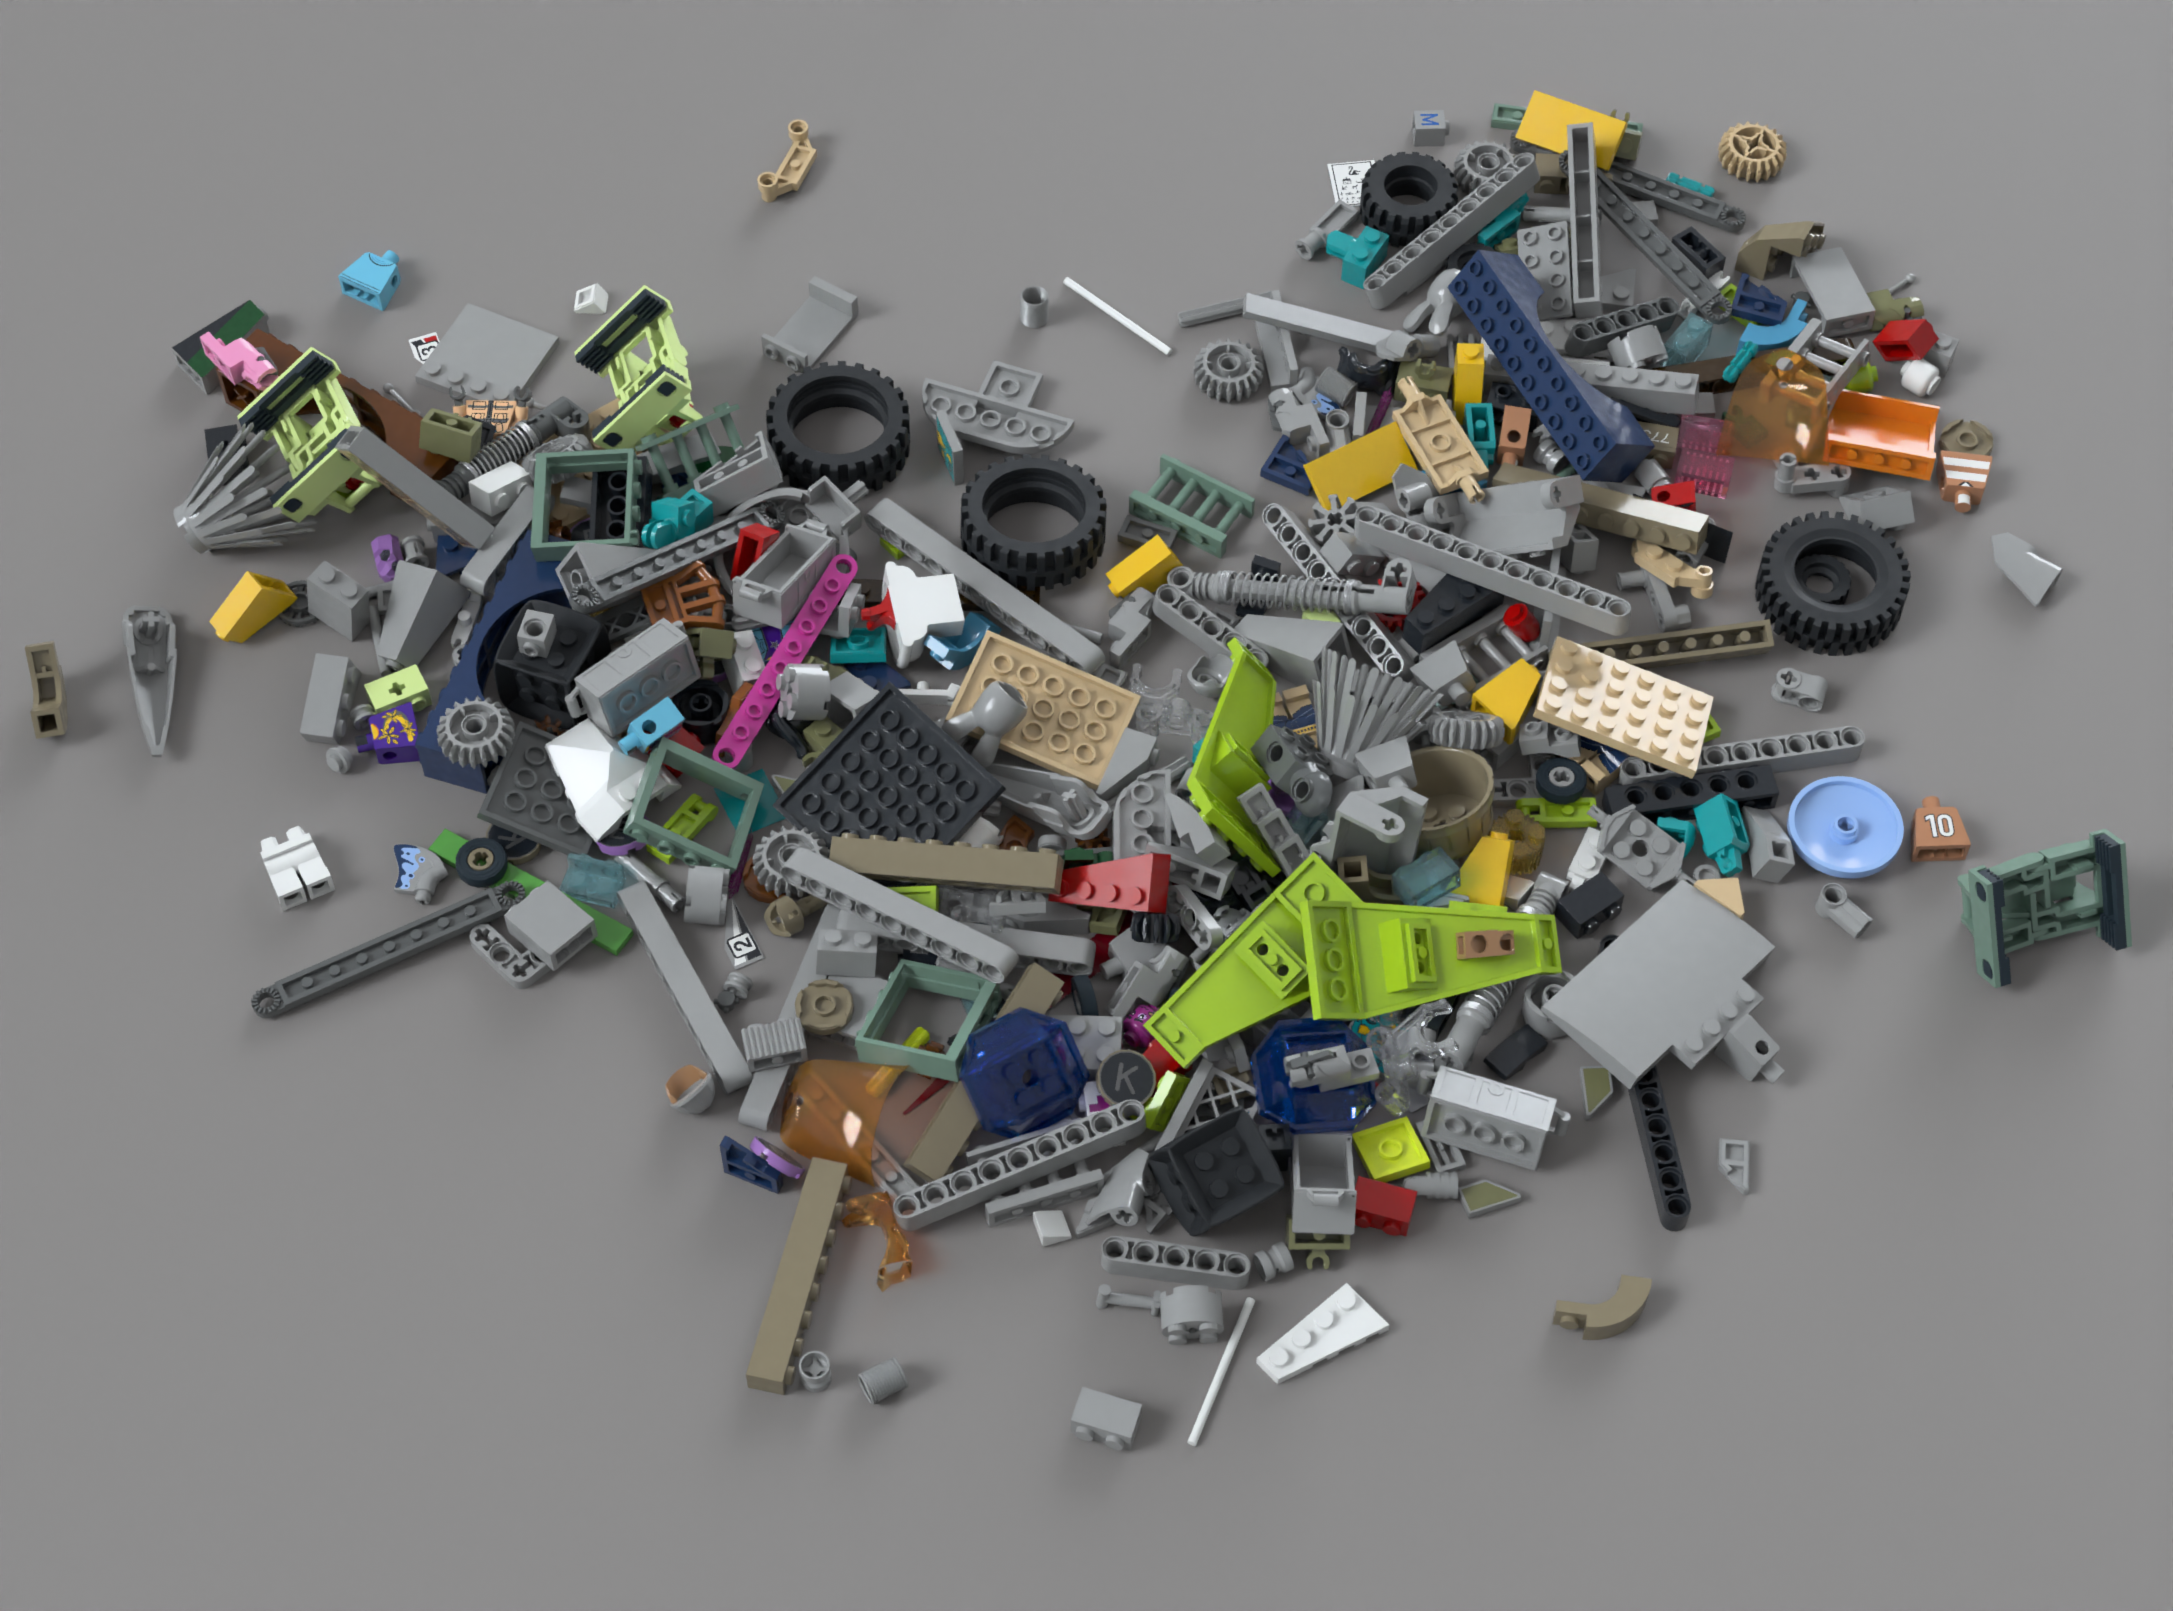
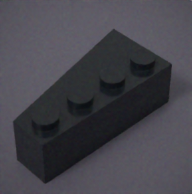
M1447 573L1406 616L1402 638L1420 655L1502 605L1505 595Z

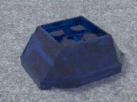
M1019 1007L969 1034L966 1044L967 1050L963 1058L959 1078L983 1130L1011 1139L1047 1128L1071 1115L1090 1074L1066 1022ZM1030 1069L1031 1079L1024 1084L1023 1074Z
M1313 1018L1278 1020L1250 1057L1258 1114L1268 1120L1271 1119L1276 1124L1289 1123L1290 1133L1294 1135L1354 1130L1377 1105L1378 1097L1375 1080L1325 1092H1320L1318 1085L1291 1088L1289 1086L1290 1076H1286L1284 1057L1344 1045L1346 1053L1369 1048V1046L1343 1021L1313 1020Z

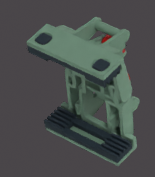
M2107 829L2090 832L2089 839L2065 843L2057 847L2039 850V853H2027L1988 869L1986 866L1981 865L1968 870V874L1960 875L1957 880L1962 892L1963 913L1961 914V922L1967 927L1974 938L1977 973L1994 988L2011 984L2009 957H2006V953L2034 944V941H2041L2096 927V936L2105 940L2116 951L2131 947L2126 843ZM2093 871L2094 891L2077 882L2076 875ZM2066 897H2069V898H2070V900L2063 901V902H2058V903H2054V902H2053V901H2056V900H2059V899H2062V898H2066Z

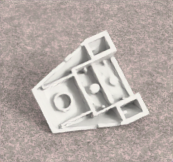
M587 718L545 745V749L557 776L562 779L566 788L565 794L574 806L578 823L597 843L616 831L622 818L630 813L649 755L643 754L637 749L627 756L618 745V741L621 740L620 737L615 736L612 738ZM663 764L661 765L650 800L656 797L661 802L682 787L679 781Z

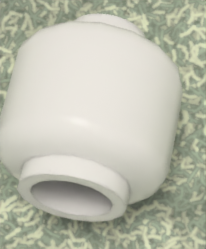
M1923 358L1921 360H1913L1912 362L1907 361L1900 370V375H1902L1901 385L1919 397H1923L1926 394L1931 395L1941 381L1939 369Z

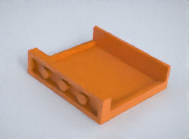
M1843 389L1827 420L1823 461L1930 481L1936 459L1934 441L1940 406Z

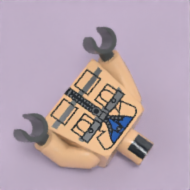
M461 385L462 393L458 397L453 396L452 387L450 386L449 395L455 402V406H452L453 414L458 413V416L461 417L469 415L496 426L493 439H496L501 433H505L506 430H510V427H514L518 421L527 420L529 407L526 406V402L532 398V391L528 387L526 388V395L520 398V387L516 386L513 393L515 398L519 400L518 405L517 401L466 400V405H463L462 400L466 396L463 386Z

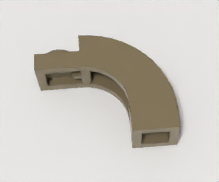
M54 641L26 645L25 652L33 688V708L30 713L36 739L64 735L68 723L67 699L62 667L58 662Z
M1366 855L1337 858L1339 878L1365 903L1408 905L1415 904L1428 896L1425 872L1394 875L1380 874L1368 868Z

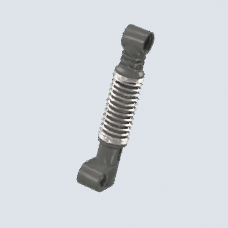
M562 396L530 419L518 421L514 427H510V430H506L505 433H501L496 439H492L491 442L487 443V446L484 445L477 453L478 455L470 463L459 462L451 474L444 477L441 481H434L460 500L470 493L469 481L510 461L519 464L527 456L526 454L533 451L534 448L541 446L545 440L554 434L558 437L575 433L583 434L590 441L589 416L571 400Z

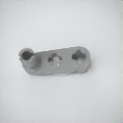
M1783 453L1780 456L1779 469L1775 472L1774 488L1778 492L1797 494L1825 491L1826 494L1831 495L1833 498H1839V496L1848 492L1851 477L1849 466L1835 463L1796 466L1797 457L1794 454Z
M1642 567L1636 571L1617 573L1616 582L1619 590L1637 586L1645 588L1662 632L1691 627V615L1688 605L1680 604L1674 606L1664 581Z

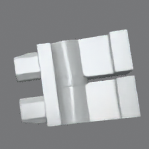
M300 826L289 829L286 832L289 841L278 845L275 837H269L261 841L262 852L260 854L283 911L307 902L303 886L297 876L298 874L311 900L335 890L332 877L324 865L310 834H305ZM325 881V884L322 887L312 888V886ZM298 892V895L295 898L285 899V897Z

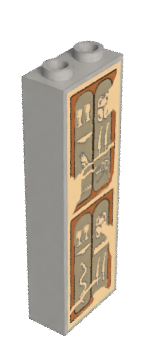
M350 426L334 447L464 547L479 550L483 544H489L492 540L493 535L491 533L495 529L494 526L365 427Z

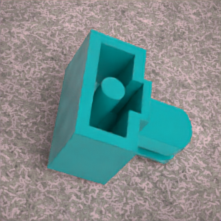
M1369 226L1364 228L1358 238L1338 230L1328 234L1326 253L1343 260L1341 280L1364 290V281L1380 267L1387 257L1389 235Z
M672 497L651 502L652 519H649V524L643 527L641 538L645 547L658 550L694 534L696 520L695 502Z

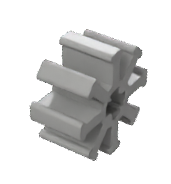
M1337 494L1329 495L1328 498L1331 503V510L1329 511L1323 508L1319 502H1316L1312 507L1317 519H1308V525L1313 537L1316 538L1321 547L1324 546L1334 532L1354 533L1355 511L1358 508L1355 500L1351 497H1347L1346 503L1341 506Z

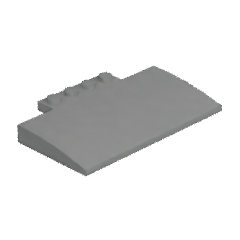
M1680 880L1546 1002L1540 1010L1630 1090L1669 1052L1673 1053L1692 1070L1723 1040L1728 1031L1747 1013H1752L1764 998L1748 985L1745 980L1768 959L1775 946L1723 905L1686 881Z

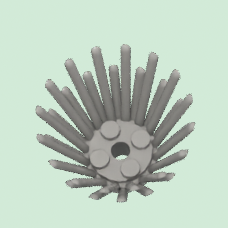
M253 422L247 428L246 424H243L219 459L218 455L223 449L224 442L222 441L219 446H216L185 501L174 509V518L178 528L184 525L187 532L184 538L200 554L207 553L212 549L282 546L281 542H287L288 539L280 536L316 531L313 528L287 531L288 529L316 524L318 522L316 519L303 520L300 523L290 521L243 531L287 517L282 514V509L279 507L252 516L249 515L272 505L269 497L273 495V492L265 487L289 473L290 463L238 494L260 476V472L257 469L279 451L280 446L278 444L273 445L216 493L246 461V456L265 437L266 431L261 430L246 447L242 446L231 458L254 427Z
M1322 646L1321 683L1312 679L1318 752L1328 759V766L1333 773L1349 780L1360 775L1355 753L1402 736H1406L1409 743L1428 726L1419 721L1444 695L1438 694V692L1431 693L1430 689L1423 691V686H1417L1402 705L1414 686L1412 682H1408L1391 708L1388 709L1403 679L1401 677L1394 679L1381 703L1392 679V675L1386 673L1364 717L1379 669L1376 667L1371 669L1364 688L1369 667L1365 663L1362 664L1354 693L1350 695L1356 660L1350 658L1348 663L1347 656L1343 655L1336 692L1338 654L1330 649L1327 651Z

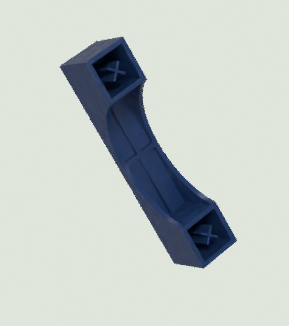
M1478 250L1447 288L1581 479L1584 481L1622 483L1651 452L1655 445L1628 407L1610 399L1590 385L1570 367L1553 347L1540 324L1537 314V301L1543 295L1544 290L1521 258L1516 254Z
M528 529L524 539L521 538L519 540L513 560L510 559L508 561L502 581L499 580L497 582L491 602L488 601L485 605L484 616L480 623H476L474 626L471 641L463 647L458 666L453 667L447 687L441 690L435 710L430 711L424 731L420 732L416 738L415 747L418 749L420 764H422L425 777L484 794L488 793L490 786L487 779L491 771L497 765L500 766L504 756L498 755L497 763L488 761L486 768L482 763L477 764L475 769L471 767L470 763L464 768L459 764V761L453 764L449 757H445L441 746L438 744L437 726L440 725V716H446V708L454 709L455 701L463 704L466 697L470 701H475L478 695L481 701L485 700L484 690L487 678L494 666L498 648L515 617L528 601H547L572 609L555 571L562 561L536 562L531 551L532 530ZM549 535L548 542L570 541Z

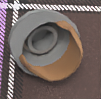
M691 1064L677 1070L665 1085L670 1100L669 1105L673 1109L689 1115L698 1114L706 1110L711 1105L715 1096V1085L709 1071L705 1072Z

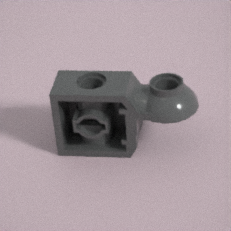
M1270 724L1250 750L1275 786L1292 797L1297 809L1304 816L1315 817L1320 815L1329 805L1333 793L1330 778L1334 773L1328 766V759L1318 752L1315 747V741L1305 733L1300 735L1294 733L1288 727L1280 728Z

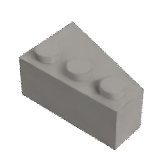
M762 430L755 434L757 439L746 448H743L741 445L734 450L736 455L723 464L720 460L693 480L695 490L713 502L714 517L726 514L731 508L766 490H772L783 482L777 455Z
M316 653L300 728V734L306 741L339 745L341 738L344 737L347 727L346 722L362 674L349 657Z

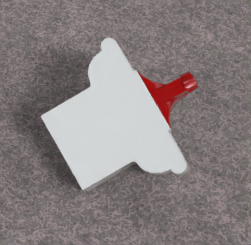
M887 562L885 565L881 604L861 609L862 621H868L866 624L869 631H873L885 624L893 660L896 666L902 669L906 668L909 662L915 661L920 657L924 649L923 643L929 634L939 637L962 635L965 622L954 574L916 577L910 568L896 566L894 562Z

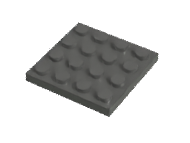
M519 721L515 730V739H512V748L507 749L506 757H503L477 818L584 862L593 838L578 823L574 806L565 794L566 788L562 779L557 776L545 749V745L557 738V736Z

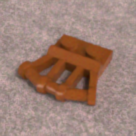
M701 560L693 562L674 576L640 590L651 625L665 618L671 624L675 621H682L685 630L689 627L724 629L723 609L726 605L724 595L720 594L719 589L721 586L719 580L710 575L705 569L706 565ZM693 576H697L701 580L697 583L678 587ZM704 592L709 594V597L684 604L682 601L683 598ZM710 608L712 609V616L688 615Z

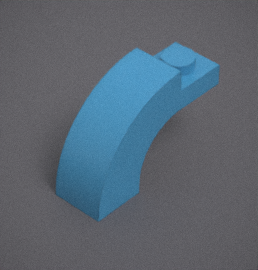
M1797 299L1788 317L1781 325L1766 327L1749 323L1739 340L1736 354L1739 350L1743 349L1742 347L1747 341H1752L1758 345L1757 352L1789 347L1808 324L1806 323L1808 314L1805 313L1807 302Z
M969 612L964 622L962 635L939 637L929 634L923 644L931 649L929 652L930 656L951 671L959 670L972 663L987 630L999 634L1002 628L982 614Z

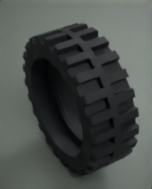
M838 361V365L828 366V362L819 363V368L811 369L808 366L802 369L803 374L797 376L793 373L787 377L788 384L785 386L781 383L776 388V397L771 396L769 400V410H766L768 442L777 455L783 477L789 475L790 486L793 488L801 486L804 490H808L815 482L826 476L842 493L858 480L864 482L868 490L873 488L875 491L883 488V481L892 482L896 478V469L902 471L905 466V457H909L910 414L908 402L903 398V391L900 387L894 389V380L889 376L884 379L881 378L880 371L872 368L871 371L865 370L864 364L856 363L855 367L847 366L846 361ZM831 407H849L864 411L875 417L884 427L881 436L872 444L858 451L845 454H830L813 450L801 443L793 434L795 427L805 417L816 411Z
M1022 454V459L1014 460L1013 456L1004 458V463L999 465L995 461L988 465V471H978L975 474V482L970 480L966 485V493L962 494L961 539L963 552H967L969 556L1014 588H1017V585L1027 586V591H1035V587L1045 586V590L1054 589V584L1062 583L1063 586L1071 584V578L1076 576L1078 579H1081L1086 575V567L1093 569L1097 564V557H1101L1103 554L1107 503L1106 498H1103V490L1100 485L1095 486V478L1091 474L1083 475L1082 467L1077 464L1071 467L1067 465V460L1062 458L1054 461L1049 459V455L1041 454V458H1031V454ZM1024 502H1039L1065 510L1079 524L1070 533L1051 541L1024 542L1001 534L989 524L988 520L1005 507Z

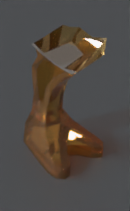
M888 1191L862 1195L848 1200L845 1206L851 1213L843 1218L842 1223L844 1227L851 1228L873 1224L881 1227L885 1236L887 1248L877 1276V1285L881 1291L884 1292L891 1284L903 1282L911 1277L913 1260H911L908 1254L909 1243L897 1224L893 1203Z

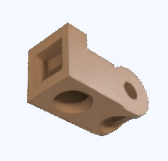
M1514 930L1456 933L1457 960L1515 954Z

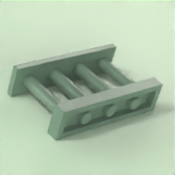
M728 402L713 407L715 413L657 437L656 433H652L641 438L642 444L635 446L636 451L648 449L664 486L662 488L663 494L657 496L658 500L666 497L681 499L692 488L695 490L693 480L702 474L701 472L698 473L682 433L694 428L697 429L712 466L718 463L721 458L706 423L720 417L733 450L740 445L744 448L730 415L731 412L740 409L738 404L729 406ZM670 438L674 442L688 475V478H686L688 483L680 487L677 483L673 482L658 447L659 443Z
M1162 454L1160 457V474L1162 475L1147 494L1136 489L1129 496V513L1140 519L1178 530V538L1221 559L1226 553L1227 535L1225 533L1240 514L1250 519L1254 516L1255 499L1245 492H1240L1182 463L1177 458H1171ZM1171 479L1184 485L1170 505L1156 500ZM1196 491L1207 497L1193 517L1180 512L1179 510ZM1217 502L1230 508L1216 528L1202 523Z

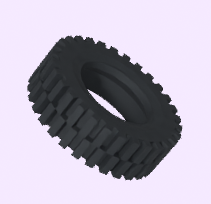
M1821 511L1817 519L1814 512L1806 514L1804 522L1798 516L1793 518L1791 526L1787 522L1781 526L1780 532L1776 530L1772 534L1771 541L1768 540L1765 546L1755 583V589H1757L1755 594L1756 602L1760 601L1758 609L1761 614L1766 613L1764 620L1770 619L1771 624L1775 622L1773 631L1778 636L1785 631L1787 633L1785 641L1792 644L1797 639L1800 641L1798 648L1806 650L1807 646L1811 645L1814 646L1813 653L1820 655L1822 648L1828 649V656H1836L1838 649L1843 650L1844 656L1852 655L1854 647H1856L1858 653L1866 651L1868 644L1874 648L1879 644L1880 638L1883 641L1887 639L1890 631H1894L1900 620L1910 588L1911 572L1907 571L1909 563L1907 558L1902 559L1904 551L1901 546L1894 549L1896 540L1892 536L1884 539L1886 531L1881 527L1876 531L1872 530L1873 522L1867 519L1863 525L1857 523L1859 516L1853 514L1850 520L1843 519L1844 512L1836 511L1835 518H1829V511ZM1812 554L1842 557L1866 570L1874 579L1875 587L1867 597L1856 603L1847 605L1824 603L1810 596L1799 585L1794 571L1795 562L1805 556H1812Z

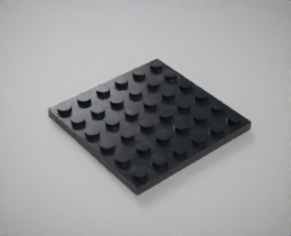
M889 681L772 806L792 825L795 824L798 831H801L805 826L809 831L808 834L816 831L818 839L825 841L829 851L832 836L841 837L842 833L857 834L861 839H869L870 835H879L886 837L887 841H897L899 837L914 839L915 843H925L926 840L932 839L942 841L943 845L953 846L954 842H957L1006 788ZM870 879L885 887H910L917 884Z

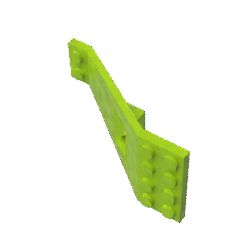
M1234 637L1227 643L1232 652V655L1229 657L1233 661V666L1186 785L1192 793L1189 797L1190 800L1201 810L1198 814L1208 826L1214 824L1217 827V832L1226 842L1230 839L1234 842L1233 846L1241 856L1245 857L1248 855L1251 858L1250 862L1259 872L1265 870L1273 878L1281 869L1236 798L1258 783H1263L1267 791L1272 789L1268 782L1270 777L1250 749L1270 724L1273 725L1277 682L1268 668Z
M1313 852L1143 1025L1184 1069H1187L1207 1048L1311 998L1300 902L1306 900L1363 902L1316 853ZM1263 945H1267V954L1260 955V947ZM1283 966H1287L1289 969L1288 974L1285 976L1279 974V970Z
M1306 900L1300 902L1313 1020L1358 1021L1534 974L1555 975L1562 973L1555 915L1349 901ZM1514 930L1515 954L1457 960L1456 933Z

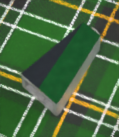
M251 300L238 306L172 347L177 365L206 395L210 394L220 382L216 372L217 366L205 355L200 336L209 331L216 340L220 338L225 345H228L239 338L246 340L257 328L265 333H269L267 323L269 317L266 311L261 306L257 307Z

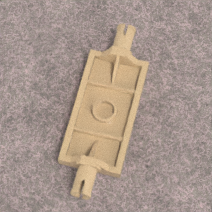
M1411 376L1406 377L1409 383H1407L1405 378H1402L1397 386L1407 401L1403 408L1393 411L1392 419L1397 422L1403 437L1439 495H1443L1462 488L1471 504L1476 503L1474 497L1477 502H1480L1484 499L1485 493L1477 482L1488 478L1489 470L1441 394L1429 397L1424 392H1420Z

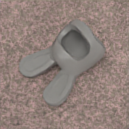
M1456 268L1444 270L1435 278L1428 289L1425 302L1418 305L1406 316L1403 323L1405 330L1408 332L1415 331L1425 318L1433 312L1429 322L1431 334L1442 336L1447 332L1451 319L1464 311L1447 288L1461 270Z
M997 680L989 684L970 711L949 719L942 725L941 729L956 742L976 727H981L985 733L973 749L971 756L981 766L988 767L994 761L1001 738L1024 719L1028 707L1020 692L1014 686Z

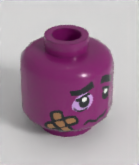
M1139 1005L1123 1020L1125 1033L1123 1037L1130 1046L1146 1049L1150 1042L1155 1039L1143 1025L1159 1010L1153 1005Z

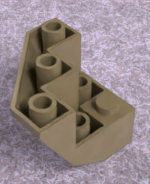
M1803 221L1765 225L1744 242L1738 252L1735 270L1763 281L1768 272L1772 273L1778 261V258H1776L1778 254L1782 256L1784 252H1787L1797 257H1806L1808 253L1815 252L1816 248L1820 250L1826 238V235L1823 234L1825 223Z

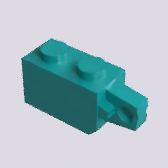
M1465 403L1463 431L1488 469V465H1493L1496 448L1492 403Z
M1720 793L1694 808L1697 819L1695 824L1704 842L1702 845L1704 853L1708 858L1717 862L1723 875L1730 878L1743 870L1741 855L1747 852L1750 842L1737 801Z

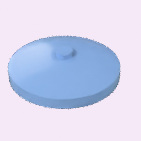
M1827 777L1807 785L1793 800L1787 818L1788 836L1797 854L1814 869L1839 878L1867 877L1886 868L1896 857L1904 834L1902 816L1893 800L1875 785L1853 777Z

